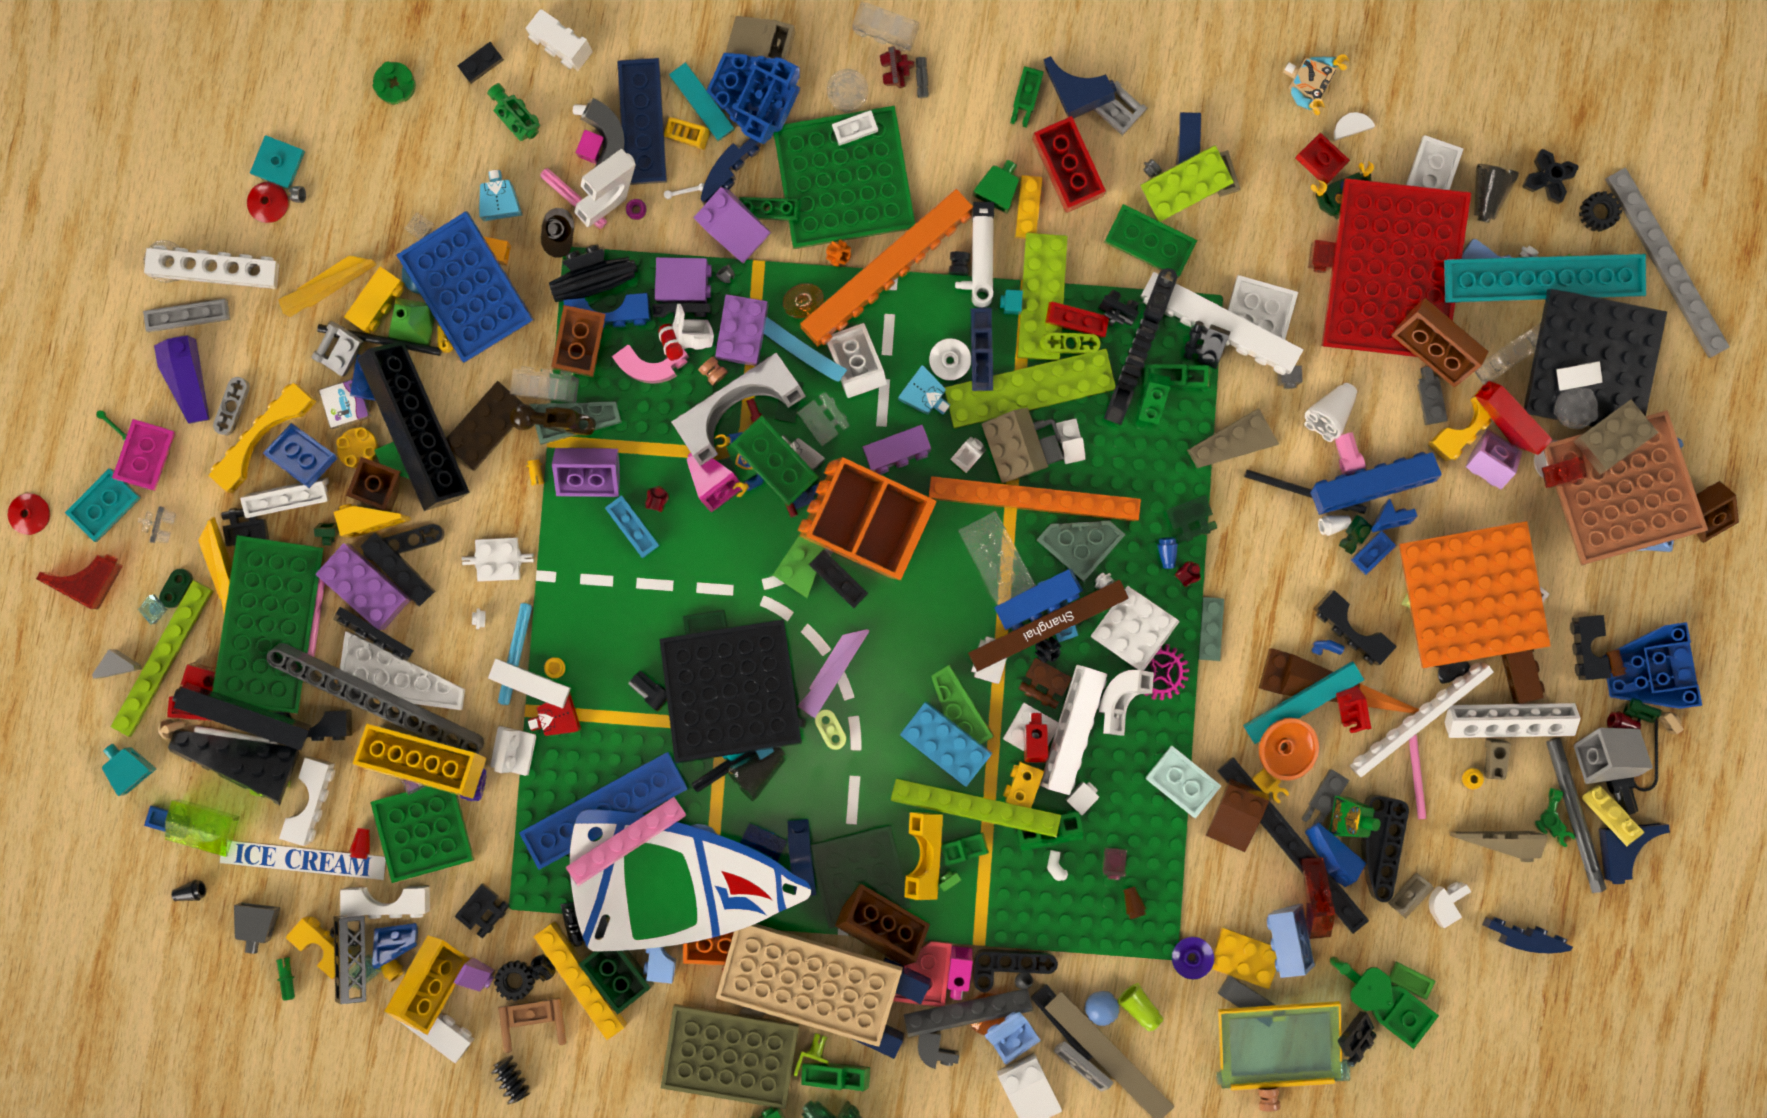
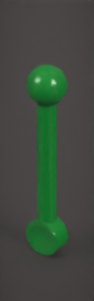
M99 410L96 413L97 418L106 421L125 441L127 434L108 419L104 411Z

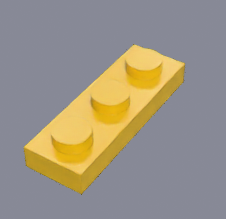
M1021 176L1015 238L1025 239L1026 233H1037L1042 177Z

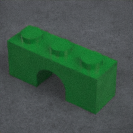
M1079 812L1061 815L1057 838L1017 829L1021 851L1083 839L1084 833Z

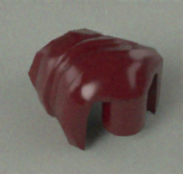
M661 486L648 489L645 508L662 512L665 507L664 505L668 502L669 494Z
M1192 561L1185 562L1183 567L1179 568L1174 574L1184 587L1201 579L1200 567Z

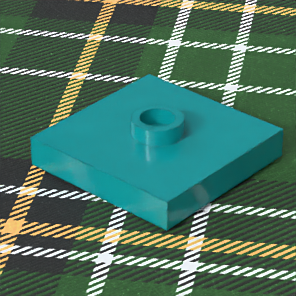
M265 135L250 174L290 189L305 151Z

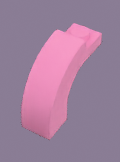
M627 345L612 356L627 375L640 382L651 384L663 383L675 378L677 375L673 369L675 367L679 369L687 363L686 359L689 358L683 349L682 357L677 360L670 361L667 358L659 363H647L637 356L630 345Z

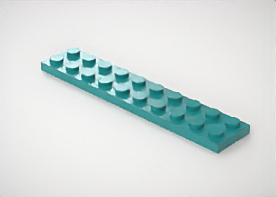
M1646 254L1444 260L1445 303L1545 300L1547 289L1596 298L1646 296Z

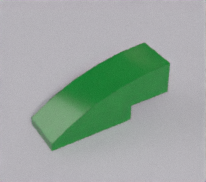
M1145 364L1144 385L1146 386L1151 372L1170 377L1171 388L1211 389L1212 368L1210 366H1188L1187 364Z
M831 1063L802 1064L801 1085L863 1092L869 1089L870 1067Z

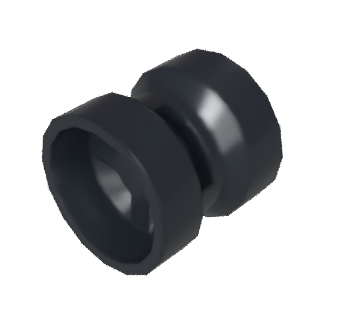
M959 251L950 252V260L952 262L951 266H949V274L968 276V262L970 261L971 254Z

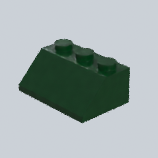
M629 950L593 951L578 964L617 1015L654 985V982L646 981L647 975L643 974L644 969Z

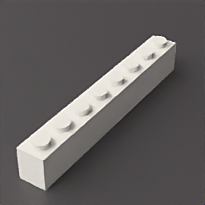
M1153 272L1140 297L1146 305L1159 275ZM1161 276V278L1164 279L1165 284H1167L1170 281L1169 279ZM1175 284L1164 312L1165 315L1169 317L1174 315L1181 319V323L1189 327L1194 326L1196 321H1201L1204 324L1203 329L1208 330L1212 324L1231 331L1226 346L1230 344L1236 347L1238 353L1245 356L1249 354L1255 357L1254 360L1261 365L1268 364L1274 367L1273 370L1278 374L1285 375V373L1290 374L1303 349ZM1161 293L1155 294V303L1163 304L1165 296Z

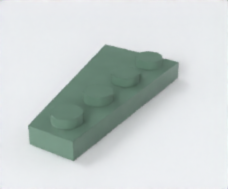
M616 402L530 404L536 412L546 413V408L558 407L568 408L577 411L579 414L593 417L596 423L595 430L622 423ZM581 420L579 423L580 429L584 430L587 428L588 422ZM535 424L541 445L576 436V434L553 431L544 428V425Z

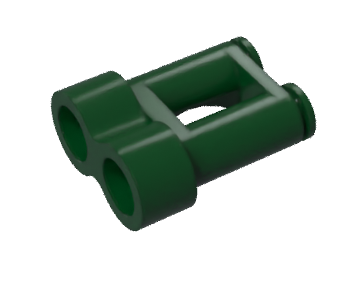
M1632 698L1623 710V714L1630 718L1636 717L1652 724L1655 722L1656 717H1660L1662 710L1643 704L1641 700Z

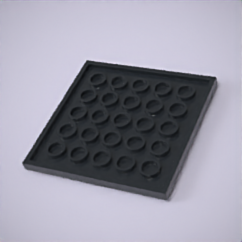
M1547 289L1524 409L1532 416L1594 427L1629 400H1632L1646 416L1667 311ZM1600 361L1602 383L1559 390L1556 369Z
M784 619L659 639L676 764L802 744Z

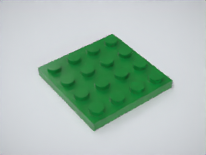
M426 786L411 794L408 791L370 802L391 883L475 860L457 794Z

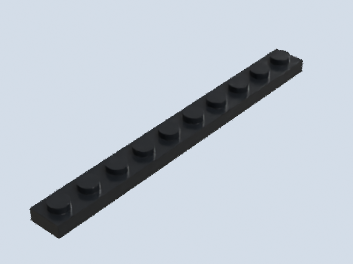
M1234 757L1216 770L1227 784L1229 779H1233L1261 791ZM1269 800L1260 824L1348 930L1354 934L1369 921L1368 918L1336 880L1328 874L1324 865Z

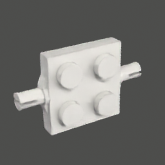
M518 538L476 539L475 555L462 557V565H475L477 581L519 580L522 562H534V558H529L534 557L533 553L521 554Z

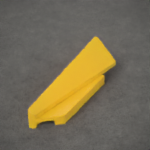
M349 255L297 288V291L279 298L281 310L285 315L292 317L307 306L312 307L377 264L372 259Z
M214 516L208 520L198 541L219 599L222 600L223 611L225 612L232 563Z

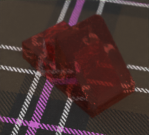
M1583 457L1542 467L1546 488L1575 484L1578 480L1588 478Z

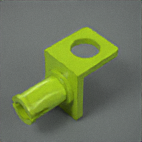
M814 1034L810 1051H807V1053L801 1051L794 1076L798 1074L803 1056L828 1064V1060L823 1059V1056H821L828 1037L822 1036L818 1044L820 1034Z

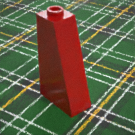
M1488 381L1475 395L1512 445L1539 455L1552 441V438L1502 385Z

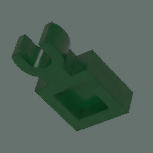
M1356 515L1345 531L1348 536L1341 540L1339 546L1346 549L1345 552L1352 555L1357 548V543L1363 544L1371 532L1372 525L1363 517Z

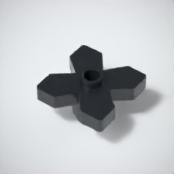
M1541 149L1534 160L1539 172L1529 174L1522 187L1531 192L1545 187L1548 200L1560 204L1567 193L1562 181L1574 178L1579 166L1570 161L1562 164L1555 163L1553 153Z

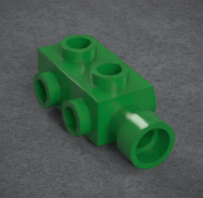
M500 83L493 85L488 90V96L498 103L493 111L519 141L527 138L533 139L539 133V120L536 115H531L525 108L523 100L517 99L514 94L508 96Z

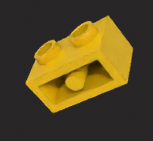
M1020 761L1018 765L1014 764L1010 774L1013 780L1011 785H1006L1003 796L1006 797L1005 802L1031 808L1044 770Z

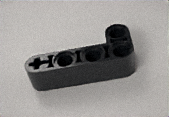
M980 949L974 958V984L980 992H988L993 987L994 972L1052 974L1056 971L1058 962L1051 952ZM988 955L990 962L986 965L980 964V956ZM1003 956H1009L1011 962L1009 965L1003 966L1000 964V959ZM1024 957H1030L1032 963L1030 966L1024 967L1021 965V960ZM1036 957H1038L1039 962H1046V959L1049 958L1053 964L1051 963L1049 967H1045L1044 963H1038L1039 967H1036ZM982 976L989 978V983L985 986L978 984V979Z

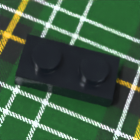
M489 42L457 66L470 84H472L504 59L493 44Z

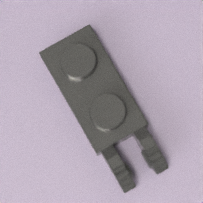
M1329 769L1309 801V806L1302 820L1307 822L1314 810L1317 809L1320 813L1315 819L1314 824L1319 822L1322 825L1325 817L1328 816L1334 806L1335 795H1341L1349 780L1336 771Z

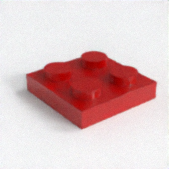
M1321 132L1295 157L1314 177L1325 182L1326 185L1350 162V159Z

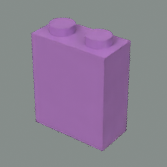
M656 258L655 300L657 303L707 304V298H711V285H708V277L712 275V266L708 265L707 259Z

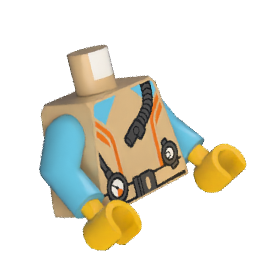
M1341 54L1337 57L1305 58L1300 67L1288 62L1283 73L1293 78L1288 89L1291 91L1296 104L1305 109L1313 110L1315 115H1319L1320 111L1317 107L1325 108L1321 98L1337 71L1336 67L1338 66L1340 70H1346L1347 66L1341 63L1343 61H1350L1345 54Z

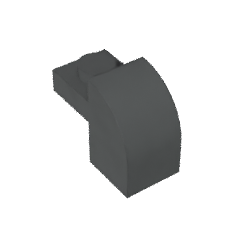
M941 1031L918 1036V1053L921 1060L927 1066L936 1069L937 1061H941L940 1064L946 1066H953V1063L958 1064L959 1051L939 1048Z

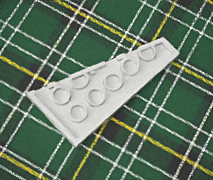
M345 631L340 664L341 670L413 704L456 710L463 709L464 688L405 659L403 661L399 660L391 652L383 650ZM354 688V692L361 695L360 691Z

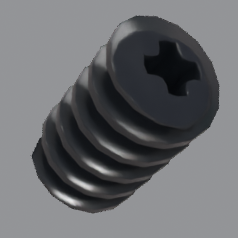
M513 1055L493 1065L495 1068L491 1072V1075H499L495 1082H503L499 1090H507L503 1097H511L507 1105L516 1103L530 1094L526 1093L530 1088L529 1085L522 1086L526 1079L524 1077L518 1078L522 1073L521 1070L514 1071L518 1064L516 1062L510 1063L514 1058Z

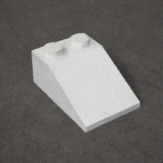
M864 323L832 334L833 337L827 345L833 361L848 369L840 379L847 398L887 385L884 370Z
M1035 1053L997 1071L998 1078L1018 1118H1050L1062 1112Z

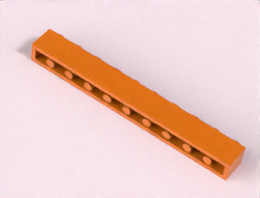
M955 189L801 322V329L817 347L820 344L825 345L828 343L835 331L843 330L848 325L847 321L850 318H856L864 311L863 307L868 303L873 304L879 298V293L884 289L886 291L895 284L894 280L899 276L904 277L911 270L909 267L915 262L919 264L926 257L925 254L930 249L933 251L942 243L941 240L945 236L950 237L957 230L956 227L961 222L965 224L972 217L973 206Z
M932 476L929 488V498L933 500L1127 521L1139 520L1141 499Z

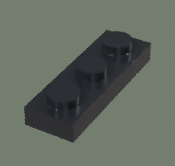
M822 550L808 564L852 608H855L867 596L868 592L825 550Z

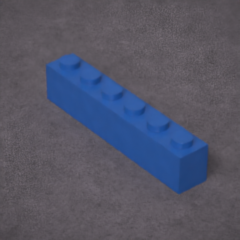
M1425 452L1415 454L1413 458H1399L1389 465L1381 463L1376 465L1374 469H1360L1350 476L1342 474L1329 482L1321 480L1315 483L1310 493L1318 514L1321 515L1437 482L1442 474L1434 453L1425 454Z

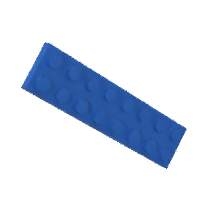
M667 752L519 832L537 868L540 870L570 853L575 820L582 811L588 809L612 810L641 815L682 793L688 787L670 753ZM599 827L591 828L588 832L589 840L593 841L602 836V829Z

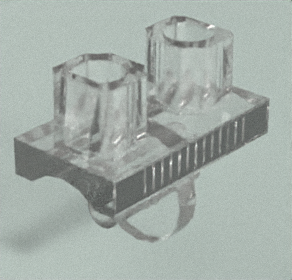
M159 505L155 521H151L153 512L147 511L145 519L138 518V522L144 523L142 532L148 533L150 525L153 526L149 542L154 544L156 542L168 543L171 532L159 529L161 521L173 524L176 513Z

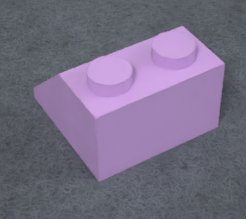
M1487 429L1470 454L1466 468L1473 474L1487 480L1490 485L1502 489L1516 474L1522 451Z

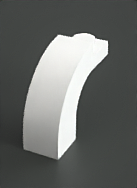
M1128 670L1117 675L1109 683L1102 696L1099 712L1105 713L1103 733L1124 736L1127 707L1135 696L1139 694H1152L1153 672Z

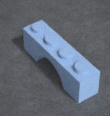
M664 947L646 949V953L649 954V961L645 962L643 972L644 975H647L646 981L672 984L675 975L676 959L670 956Z

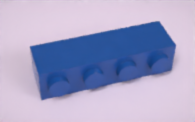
M1068 569L994 608L1005 630L1011 628L1014 631L1023 627L1022 622L1030 618L1032 622L1042 617L1041 612L1047 609L1049 612H1052L1061 607V602L1067 600L1070 603L1080 597L1078 593L1083 590L1073 570Z

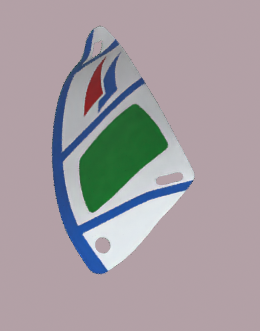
M588 809L582 811L577 816L573 828L570 864L645 815L612 810ZM679 822L674 823L579 886L576 885L570 875L579 928L586 946L592 951L658 948L721 936L761 922L778 912L805 901L811 894V887L808 882L792 874L766 855L731 839ZM593 827L602 829L603 834L598 841H590L588 838V832ZM787 883L796 886V895L784 892L783 885ZM607 914L610 916V920L604 937L597 940L595 939V933L600 919L603 915Z

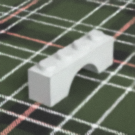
M314 757L304 758L298 778L308 789L309 801L301 814L285 818L279 839L301 846L308 845L314 840L316 835L314 827L322 816L320 808L322 802L326 801L329 793L327 786L335 775L333 763Z
M408 886L403 889L401 896L396 902L389 904L375 900L370 895L367 887H350L340 890V916L368 915L369 919L381 918V915H389V918H402V914H410L411 918L423 917V914L430 911L429 886Z

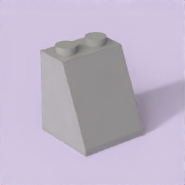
M1599 728L1573 745L1585 784L1638 777L1653 768L1640 729Z

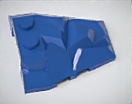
M723 53L706 91L722 109L726 110L731 120L740 126L741 131L746 136L761 144H765L771 139L774 132H779L783 128L798 96L800 87L796 84L800 78V67L778 57L774 59L764 56L752 57L745 54Z

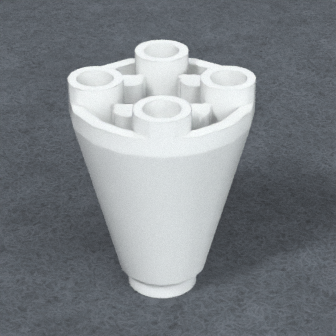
M1343 383V385L1338 386L1305 412V426L1309 430H1315L1321 434L1328 442L1338 439L1343 433L1356 400L1357 389L1349 383Z

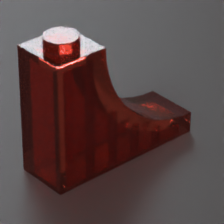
M97 555L89 566L76 574L60 577L49 572H39L36 579L89 609H99L123 565L117 563L118 559L112 555Z
M1323 857L1302 859L1301 864L1306 891V923L1309 938L1331 937L1336 914Z

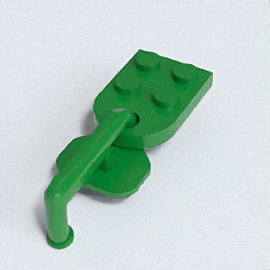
M1335 956L1329 959L1333 967L1355 983L1350 991L1352 1002L1364 1011L1372 1010L1374 1018L1412 1049H1415L1439 1015L1404 988L1398 985H1391L1390 977L1379 968L1370 967L1361 976L1350 967L1349 963H1344Z

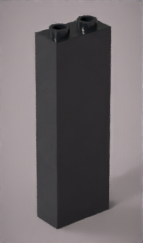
M186 683L182 687L180 686L179 689H176L172 701H175L174 708L300 751L312 726L190 683Z

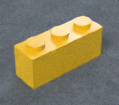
M380 266L347 311L344 318L368 334L371 331L374 332L380 324L379 320L391 310V303L403 293L405 283Z

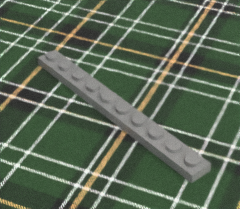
M1626 167L1607 177L1605 180L1614 196L1619 199L1618 203H1621L1622 210L1708 358L1729 348V344Z

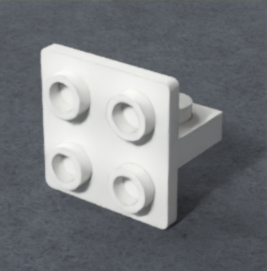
M499 726L490 766L495 768V772L499 773L512 772L524 776L529 775L536 734Z

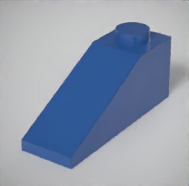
M1319 822L1309 827L1305 833L1328 874L1343 887L1356 882L1366 862Z

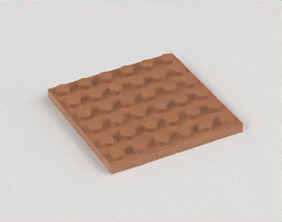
M1668 410L1645 416L1658 433L1601 475L1574 443L1583 434L1551 442L1543 450L1581 566L1708 531Z

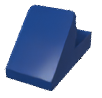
M1388 499L1382 506L1371 528L1372 533L1409 525L1418 515L1415 509L1407 510L1403 508L1395 512L1391 499Z

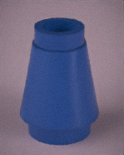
M1160 538L1157 546L1163 568H1175L1178 549L1176 538Z

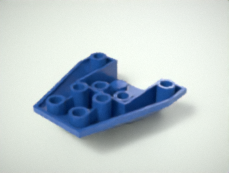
M1687 622L1664 625L1615 649L1620 650L1623 665L1627 667V670H1625V675L1613 677L1611 673V678H1606L1610 697L1629 701L1632 698L1641 700L1642 703L1678 709L1702 706Z

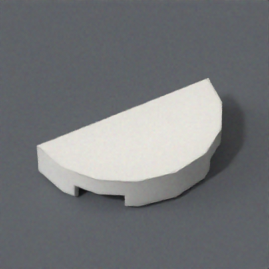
M1358 112L1348 113L1336 124L1334 141L1373 129L1375 125L1365 114Z

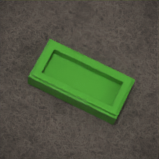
M1397 961L1389 975L1391 983L1427 1000L1436 982Z

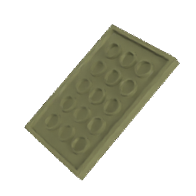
M674 1004L660 1088L786 1109L799 1024Z

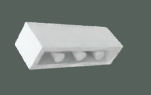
M441 1013L428 1035L402 1023L454 1063L462 1057L474 1041L469 1030L464 1027H458L454 1024L455 1020L452 1017L442 1015Z

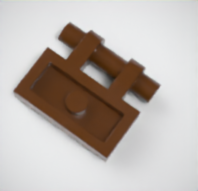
M1034 658L1025 675L1032 680L1030 685L1021 682L1018 689L1025 692L1024 695L1032 696L1041 701L1042 705L1056 709L1059 702L1052 698L1054 693L1063 696L1072 678ZM1038 683L1048 688L1046 694L1035 689Z

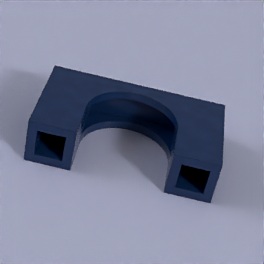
M885 957L883 962L903 967L895 994L902 995L921 1004L930 986L931 978ZM886 1025L879 1047L858 1040L855 1041L895 1059L905 1033Z

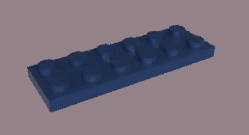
M659 58L617 61L624 152L626 154L629 153L636 164L630 185L667 183Z

